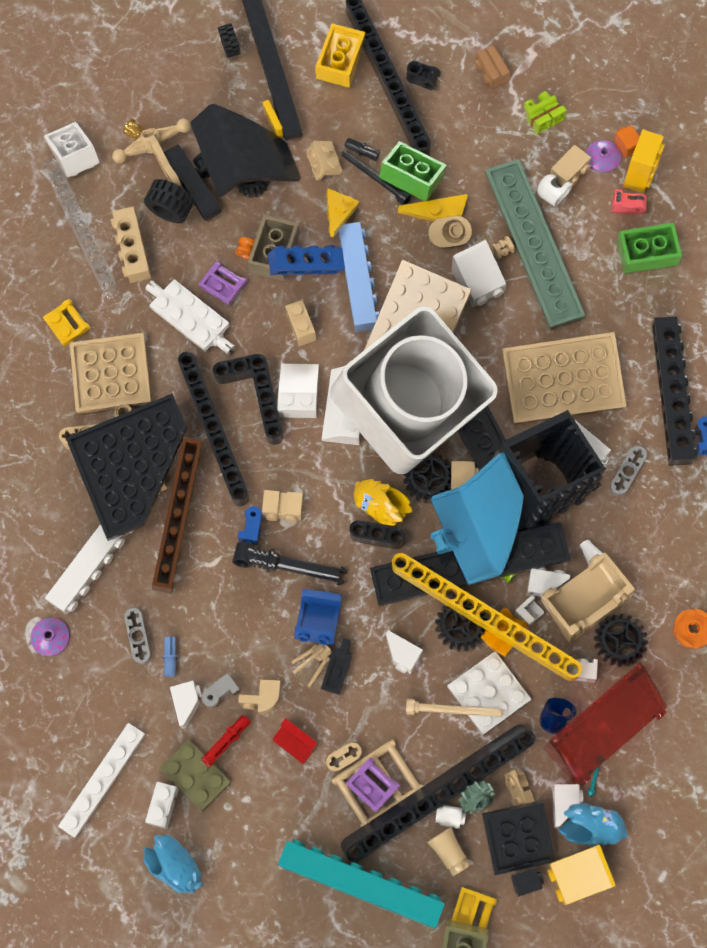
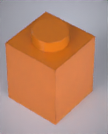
M632 125L626 128L622 127L616 132L614 143L619 147L623 156L627 158L634 153L640 136Z

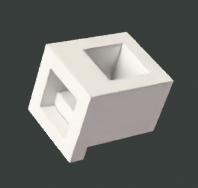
M576 659L582 666V672L574 681L594 683L597 679L598 659H593L591 663L587 659ZM567 667V672L569 674H577V670L575 667Z

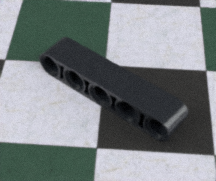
M177 144L164 151L182 187L193 197L194 205L202 218L207 221L220 214L221 209L180 145Z

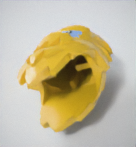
M374 479L357 481L353 492L355 505L380 524L396 525V522L403 521L402 517H406L407 513L413 511L409 498L389 484H381V481H374Z

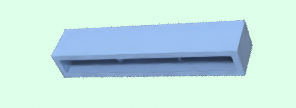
M360 222L344 224L339 230V237L343 250L355 333L373 330L379 316V311L375 312L374 306L377 305L376 294L372 295L371 290L374 289L373 278H369V272H372L370 261L366 260V256H369L368 246L363 243V240L366 239L365 229H361Z

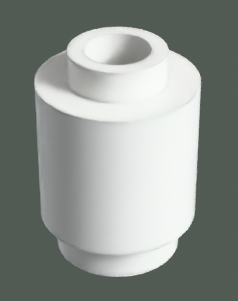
M443 805V807L441 806L437 809L435 822L440 823L441 826L459 829L460 825L465 823L466 813L462 812L460 807Z

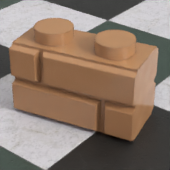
M494 45L476 52L474 66L477 71H481L485 84L494 89L499 85L509 82L511 72Z

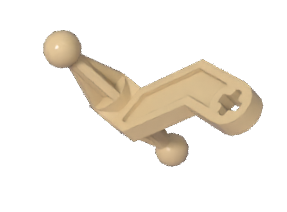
M183 118L175 126L147 129L125 150H115L112 154L113 160L116 163H123L127 156L154 153L167 180L182 187L179 178L162 151V147L178 132H188L190 130V122Z

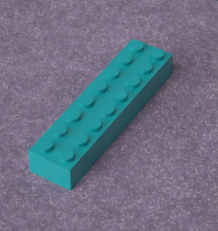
M293 839L292 842H286L278 862L279 867L436 929L445 904L441 902V897L431 893L429 897L421 894V889L411 885L409 889L401 886V881L390 878V881L382 879L383 874L373 870L367 873L363 871V866L353 862L347 865L343 863V858L333 854L331 858L324 855L325 852L318 848L312 847L309 850L305 848V843Z

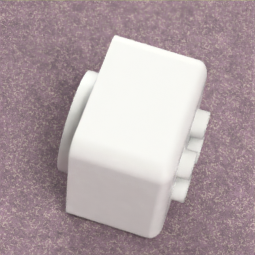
M419 307L349 362L332 385L330 395L335 404L389 468L397 474H406L491 403L497 395V386L435 311L429 307Z

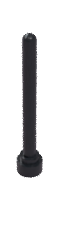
M342 151L341 155L343 158L395 195L399 204H408L412 194L402 189L399 190L394 185L380 179L379 174L348 151Z

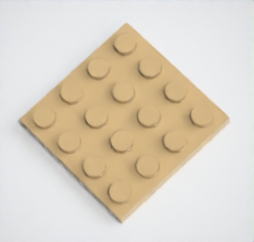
M144 333L70 343L77 414L113 410L120 404L135 407L152 402Z

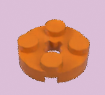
M690 609L682 611L676 617L672 632L682 646L696 650L707 644L706 612L700 609ZM697 625V631L699 632L691 633L688 626Z

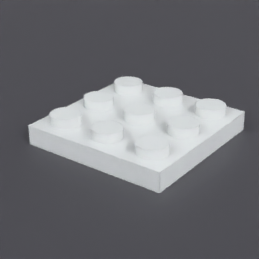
M496 651L447 685V688L461 706L503 710L504 714L501 717L468 715L482 735L489 732L532 700Z

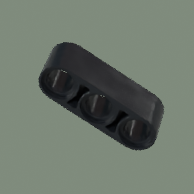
M360 520L352 522L349 527L351 539L358 543L391 549H400L405 543V533L398 527ZM356 528H361L363 533L356 535L353 531ZM378 531L382 533V537L374 538L372 534ZM399 535L402 539L399 542H394L391 540V537Z

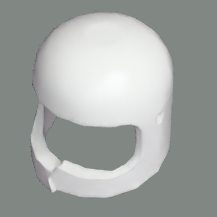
M549 174L540 181L537 192L542 199L556 207L568 195L573 184L566 182L562 187H559L556 184L557 176Z

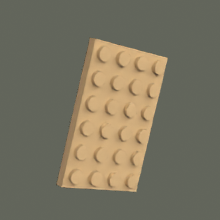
M402 260L364 350L419 307H429L434 310L452 333H454L472 289Z
M615 332L502 349L513 424L550 419L567 410L571 415L627 407Z

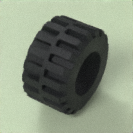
M157 179L153 181L147 192L144 204L152 213L166 221L183 223L194 204V199L179 185L167 180Z

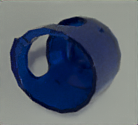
M549 698L539 716L540 726L550 734L562 733L567 727V721H571L576 716L577 710L570 701L562 698ZM564 709H570L571 715L563 716Z

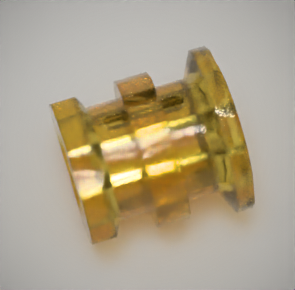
M131 119L125 124L122 132L128 134L131 139L134 138L135 141L145 129H141L142 127L136 124V120Z

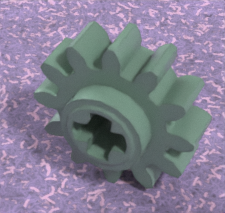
M482 781L479 785L477 782H474L473 785L466 787V791L461 792L462 797L458 800L464 812L468 811L472 814L474 811H477V813H480L481 810L487 809L490 803H493L491 798L496 795L490 783L486 784L485 781Z

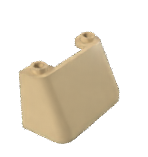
M605 552L602 555L596 554L589 560L590 565L588 568L559 589L549 588L542 594L541 601L569 643L575 641L626 604L632 598L635 588Z

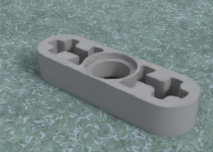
M635 446L630 450L611 482L610 491L613 495L620 497L627 492L647 457V452L643 447ZM637 452L641 453L640 457L634 464L632 461L635 457V454H637ZM631 467L634 474L631 476L625 475L623 468ZM621 479L625 480L622 485L623 489L616 490V485L620 483Z
M130 608L126 611L124 619L132 657L136 663L145 665L151 660V650L144 618L140 610ZM133 613L139 616L136 618V623L138 626L141 625V627H134L133 621L129 619ZM141 631L143 633L142 640L134 641L132 638L133 634ZM143 644H146L145 646H142V650L144 653H147V655H145L144 659L141 660L139 657H137V655H140L139 648H134V646H141Z

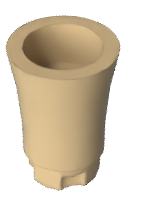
M449 827L427 842L453 876L470 866L465 859L466 855L462 851L452 827Z

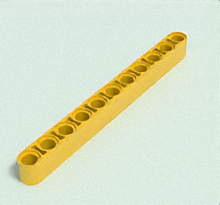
M398 553L393 557V572L562 678L574 681L580 676L582 666L571 656L406 554ZM402 560L406 563V566L399 568L395 564L397 561ZM420 571L423 576L421 578H414L412 573ZM436 581L440 586L437 589H433L429 586V583ZM454 592L457 597L455 599H448L446 594ZM466 602H470L473 604L474 608L471 610H466L463 607V604ZM488 613L491 618L488 621H484L480 618V614ZM500 623H504L507 625L508 629L506 631H500L497 628V625ZM522 634L525 641L517 642L514 636ZM535 644L540 645L542 652L535 653L532 650V646ZM551 655L557 656L559 663H551L549 657ZM567 667H575L577 670V674H569L567 672Z

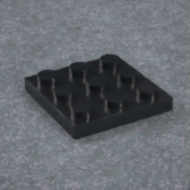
M543 800L482 813L495 875L555 862Z

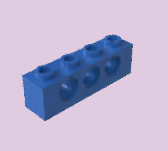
M317 245L309 246L308 248H302V246H293L291 248L276 246L268 253L270 275L338 274L345 270L342 248H335L334 245L325 246L324 248H319Z

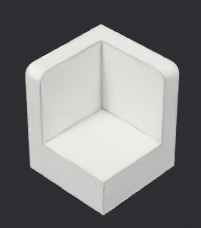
M533 595L518 607L514 613L518 619L525 621L529 627L544 614V611L535 603Z

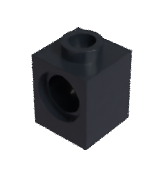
M536 868L510 877L517 897L543 889L542 884H544L541 872H537Z

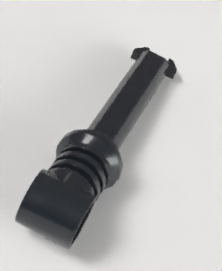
M243 541L237 542L232 559L234 565L242 568H249L254 564L253 567L258 565V568H261L263 566V569L268 573L279 569L337 582V585L344 584L345 580L338 579L339 573H347L343 566H341V569L283 557L278 552H275V549L267 550V552H265V549L260 551V548L255 550L253 544Z

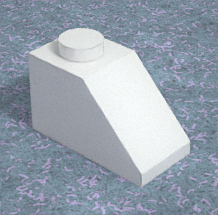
M388 630L386 639L393 664L396 665L395 669L404 674L406 672L411 674L423 650Z
M194 681L170 687L179 726L182 729L187 727L200 705L199 697H202L200 686H196Z
M554 784L552 786L553 828H558L568 818L564 815V811L568 810L569 806L583 802V790H579V784Z

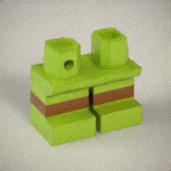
M546 91L538 96L540 103L535 104L532 99L524 103V109L527 113L526 120L536 135L549 129L550 126L552 127L562 122L566 117V108L563 105L560 106L555 95L550 96Z

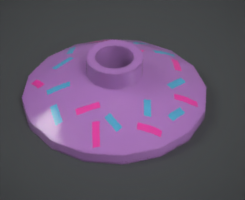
M608 140L596 141L586 151V154L591 157L589 165L598 172L607 173L613 171L621 162L619 147Z
M45 618L39 621L32 629L30 636L31 644L35 651L41 655H57L64 651L70 639L69 629L60 619ZM48 632H51L52 636L47 639L45 637Z

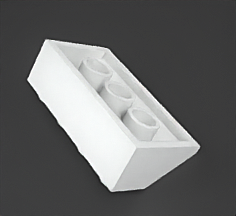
M345 366L331 370L322 441L359 445L361 433L335 404L330 395L332 385Z

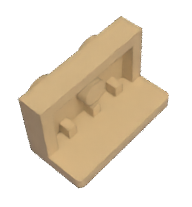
M313 141L306 150L316 180L320 181L324 175H340L343 171L332 141Z

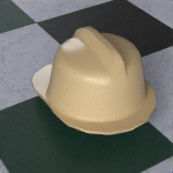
M462 216L445 217L435 220L430 225L428 235L430 241L438 247L459 246L469 241L472 235V227L470 222Z

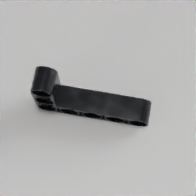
M253 354L216 363L213 366V374L215 380L220 384L253 378L266 439L272 445L279 444L283 440V432L265 356ZM256 363H263L261 367L254 366ZM238 367L245 368L243 371H236ZM220 371H226L224 375H218ZM263 379L267 381L265 384L258 383ZM264 397H270V398H271V399H270L269 401H267V402L262 401V399H263ZM268 414L275 415L272 419L266 418ZM272 431L279 432V434L274 437L269 435Z

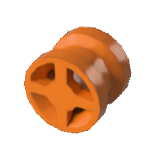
M247 237L239 238V247L236 248L235 253L242 258L249 259L255 241Z

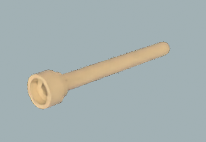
M407 699L406 715H415L419 711L501 717L504 714L502 709L422 704L420 701H416V699Z

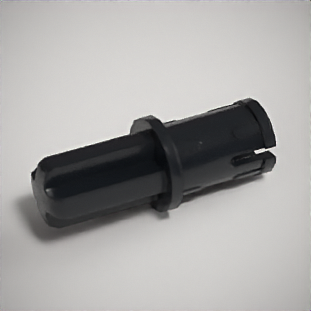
M348 138L344 145L345 148L359 153V156L363 155L374 161H377L380 150L367 146L365 142L360 143L351 138Z

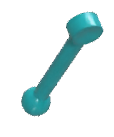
M602 755L595 757L596 766L590 789L587 791L589 796L595 795L594 787L600 763L604 760Z

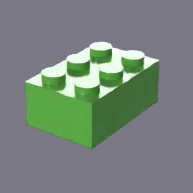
M399 141L382 162L379 178L426 202L442 182L446 164Z
M674 223L619 231L616 242L624 274L679 265L682 253Z

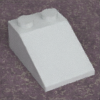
M76 122L44 136L67 178L75 176L86 169L93 168L100 163L94 146Z
M281 364L278 391L279 417L317 418L319 364Z

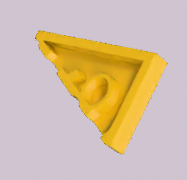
M328 188L326 192L328 230L330 236L334 237L358 208L359 201L351 196L343 195Z
M464 194L400 205L398 213L431 222L445 217L463 216L468 195Z

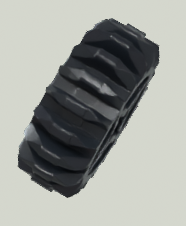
M433 452L431 457L427 456L411 471L404 474L406 478L403 482L408 484L406 491L412 490L410 496L417 495V501L423 498V503H427V499H431L432 496L451 490V465L447 466L448 460L442 461V455L435 458V453ZM428 465L426 470L416 472L419 468ZM434 466L439 468L443 472L444 476H441V474L436 473L434 471ZM431 471L432 478L429 481V485H427V476H429V472ZM414 479L424 484V490L416 485ZM443 484L440 488L430 491L432 486Z
M466 603L463 604V607L466 610H471L474 608L472 603H470L469 605H467ZM446 606L441 607L444 613H437L440 619H436L435 624L440 626H437L435 631L442 632L438 635V639L445 637L443 645L449 642V649L452 650L455 645L457 646V652H460L461 647L464 646V651L468 652V645L475 649L476 645L474 642L479 645L482 644L480 638L484 635L482 631H486L484 628L478 625L477 632L474 636H471L469 627L473 625L471 620L450 607L449 609ZM481 613L480 618L484 621H488L487 618H482L485 616L486 613ZM452 614L455 623L449 629H446L445 621ZM459 622H461L462 624L465 623V629H463L461 626H456H458ZM458 633L466 639L459 640L452 637L451 634L454 635Z
M621 613L618 619L616 614H613L612 620L606 617L604 619L605 623L600 622V628L595 630V633L598 635L594 636L593 640L599 643H596L594 648H601L597 653L598 656L604 654V662L608 658L611 659V666H613L615 661L619 668L622 666V662H624L626 667L630 666V661L636 664V658L641 659L643 657L642 653H645L647 650L646 647L642 646L648 644V640L642 639L647 636V633L640 632L644 626L637 627L636 625L639 622L637 619L631 622V615L624 619V614ZM614 626H623L620 632L612 631L610 633L607 631ZM628 630L634 634L636 643L628 636ZM623 634V643L618 648V638ZM605 638L613 644V652L608 648ZM623 648L634 649V651L628 655H619V652Z

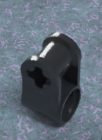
M418 61L408 63L406 79L409 83L424 87L427 90H434L436 88V80L441 75V71L438 68Z

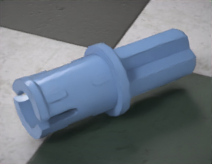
M168 636L164 639V655L162 658L164 659V676L166 677L177 676L176 659L178 655H176V638L173 636Z

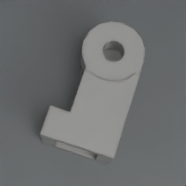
M227 673L203 692L202 702L208 708H216L220 705L221 700L231 692L236 696L241 690Z

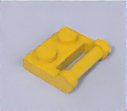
M71 299L65 300L62 305L43 317L63 347L91 329L90 325L76 311ZM68 311L79 328L75 330L63 313Z
M461 887L451 920L472 925L479 901L485 902V906L478 927L487 928L492 908L496 906L497 899Z

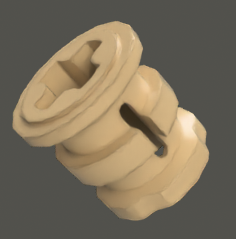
M505 236L503 241H497V244H491L492 252L497 259H500L502 255H508V252H515L514 245L508 236Z

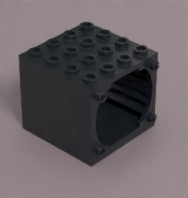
M568 410L501 442L493 456L494 458L502 452L505 454L523 493L522 511L518 525L520 531L526 528L527 530L533 529L538 525V522L550 520L554 517L553 514L557 512L560 514L570 509L569 506L573 504L576 506L582 504L586 500L585 497L591 494L590 490L597 486L596 482L603 478L602 474L606 470ZM535 456L537 459L544 458L545 461L552 462L562 472L567 485L556 489L554 486L549 494L540 497L539 493L543 487L540 485L534 487L535 481L529 479L530 476L525 473L521 463Z

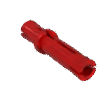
M241 715L231 727H227L225 734L201 757V761L206 766L211 767L235 740L237 741L240 738V734L251 724L250 720L246 716Z

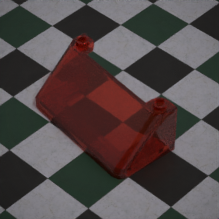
M640 662L558 732L544 747V750L573 784L581 783L584 786L592 779L590 774L655 717L659 720L667 713L665 710L667 705L642 663Z

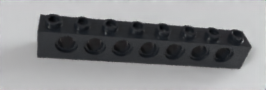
M677 316L656 317L652 323L668 464L669 466L692 465L695 458H697V448L693 445V440L695 439L694 428L691 429L693 414L692 411H689L688 406L690 404V393H687L686 390L688 376L684 375L686 360L682 358L684 344L683 340H680L679 335L681 334V323H678ZM664 336H670L672 340H667ZM666 353H672L674 357L671 358ZM669 370L675 371L677 375H671ZM671 388L678 389L679 393L672 392ZM673 406H679L681 408V411L675 410ZM680 423L683 429L677 428L675 424ZM677 442H684L686 447L679 446Z

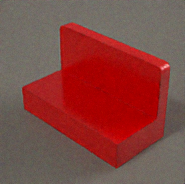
M285 718L280 724L281 728L272 740L296 760L304 764L317 748L318 743Z

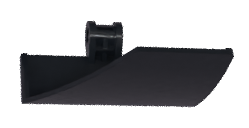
M216 104L207 106L190 122L201 151L193 159V163L197 167V173L202 179L211 177L217 196L223 197L241 182L298 181L301 179L287 142L256 122Z

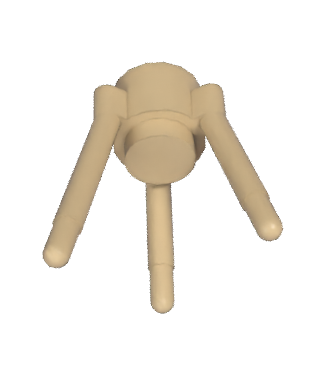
M315 644L311 649L291 661L294 664L311 654L308 659L293 671L296 674L313 659L318 662L322 660V663L308 683V687L312 686L324 666L330 661L328 656L332 654V651L327 645Z

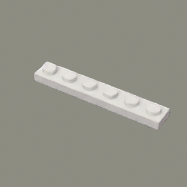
M130 723L126 725L59 824V828L77 838L145 737V733Z

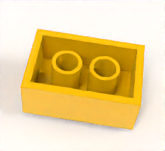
M642 130L631 158L623 187L643 194L646 187L650 188L665 144H662L664 136Z

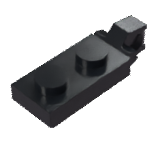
M343 638L340 648L335 647L322 682L321 690L337 695L341 694L352 660L353 652L349 651L351 640Z

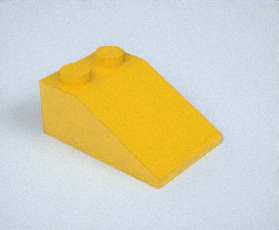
M331 24L315 67L316 79L350 88L365 32Z

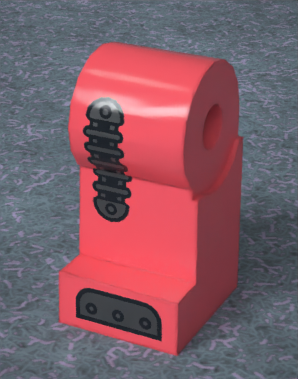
M615 189L612 199L613 213L643 214L646 212V195L641 193H623V190Z

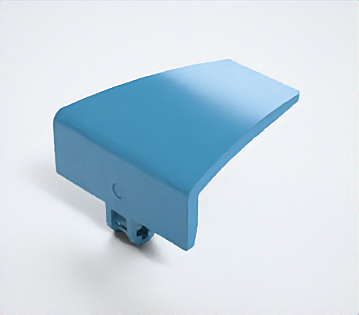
M503 452L495 456L460 487L434 495L431 498L443 529H439L430 535L431 540H434L437 546V554L449 551L454 552L468 585L501 575L516 537L524 496Z

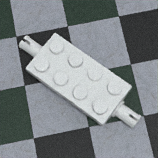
M175 279L165 289H162L153 280L149 282L151 285L147 284L146 290L156 297L149 305L150 308L204 352L211 346H218L227 355L231 354L230 350L234 351L235 345L225 339L223 335L230 326L229 322Z

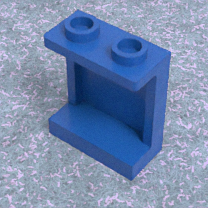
M302 589L301 605L297 625L294 629V639L301 642L310 641L321 645H334L342 594Z

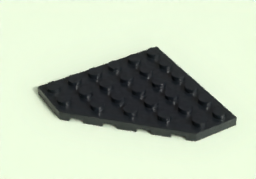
M173 394L66 437L107 541L145 526L187 431V426Z

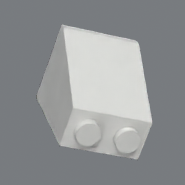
M486 240L453 255L451 272L458 284L472 289L468 298L472 307L484 305L489 299L500 297L505 292L506 282Z

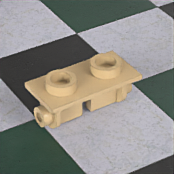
M521 769L512 770L504 775L505 783L510 790L514 806L535 802L531 790H523L529 784L525 773Z

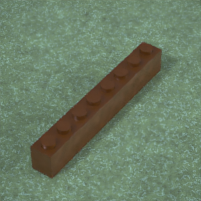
M183 437L152 583V590L170 594L172 592L202 441Z

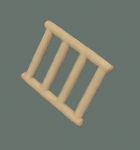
M393 739L331 779L334 785H338L362 823L360 824L361 827L423 787L422 784L419 785L396 750V744ZM386 752H389L412 787V790L402 796L397 789L392 795L396 801L387 807L383 804L376 814L368 818L344 780L355 774L370 757L390 778L378 759Z

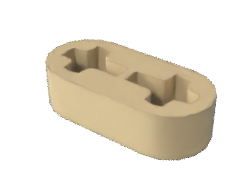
M349 743L331 753L326 759L327 768L332 772H339L361 758V747L356 743ZM350 747L358 749L356 757L350 755L345 758V755L349 753ZM343 757V760L339 762L338 768L330 766L332 758L338 760Z

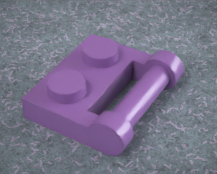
M216 261L198 285L199 288L229 306L239 292L247 285L248 279L239 277L223 267L222 263ZM216 273H221L230 280L234 281L236 285L234 286L230 284L226 280L217 276Z
M371 757L346 783L375 813L401 786L397 781L394 782L375 764ZM368 769L389 788L386 792L365 774Z

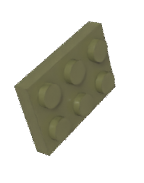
M188 739L159 769L203 812L231 782L214 764L211 767L206 766L201 761V757L204 754Z

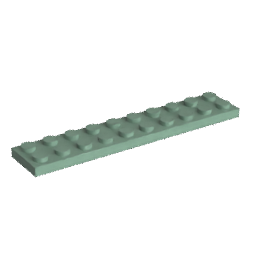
M517 159L486 169L485 175L549 329L551 330L584 319L585 313L520 160Z

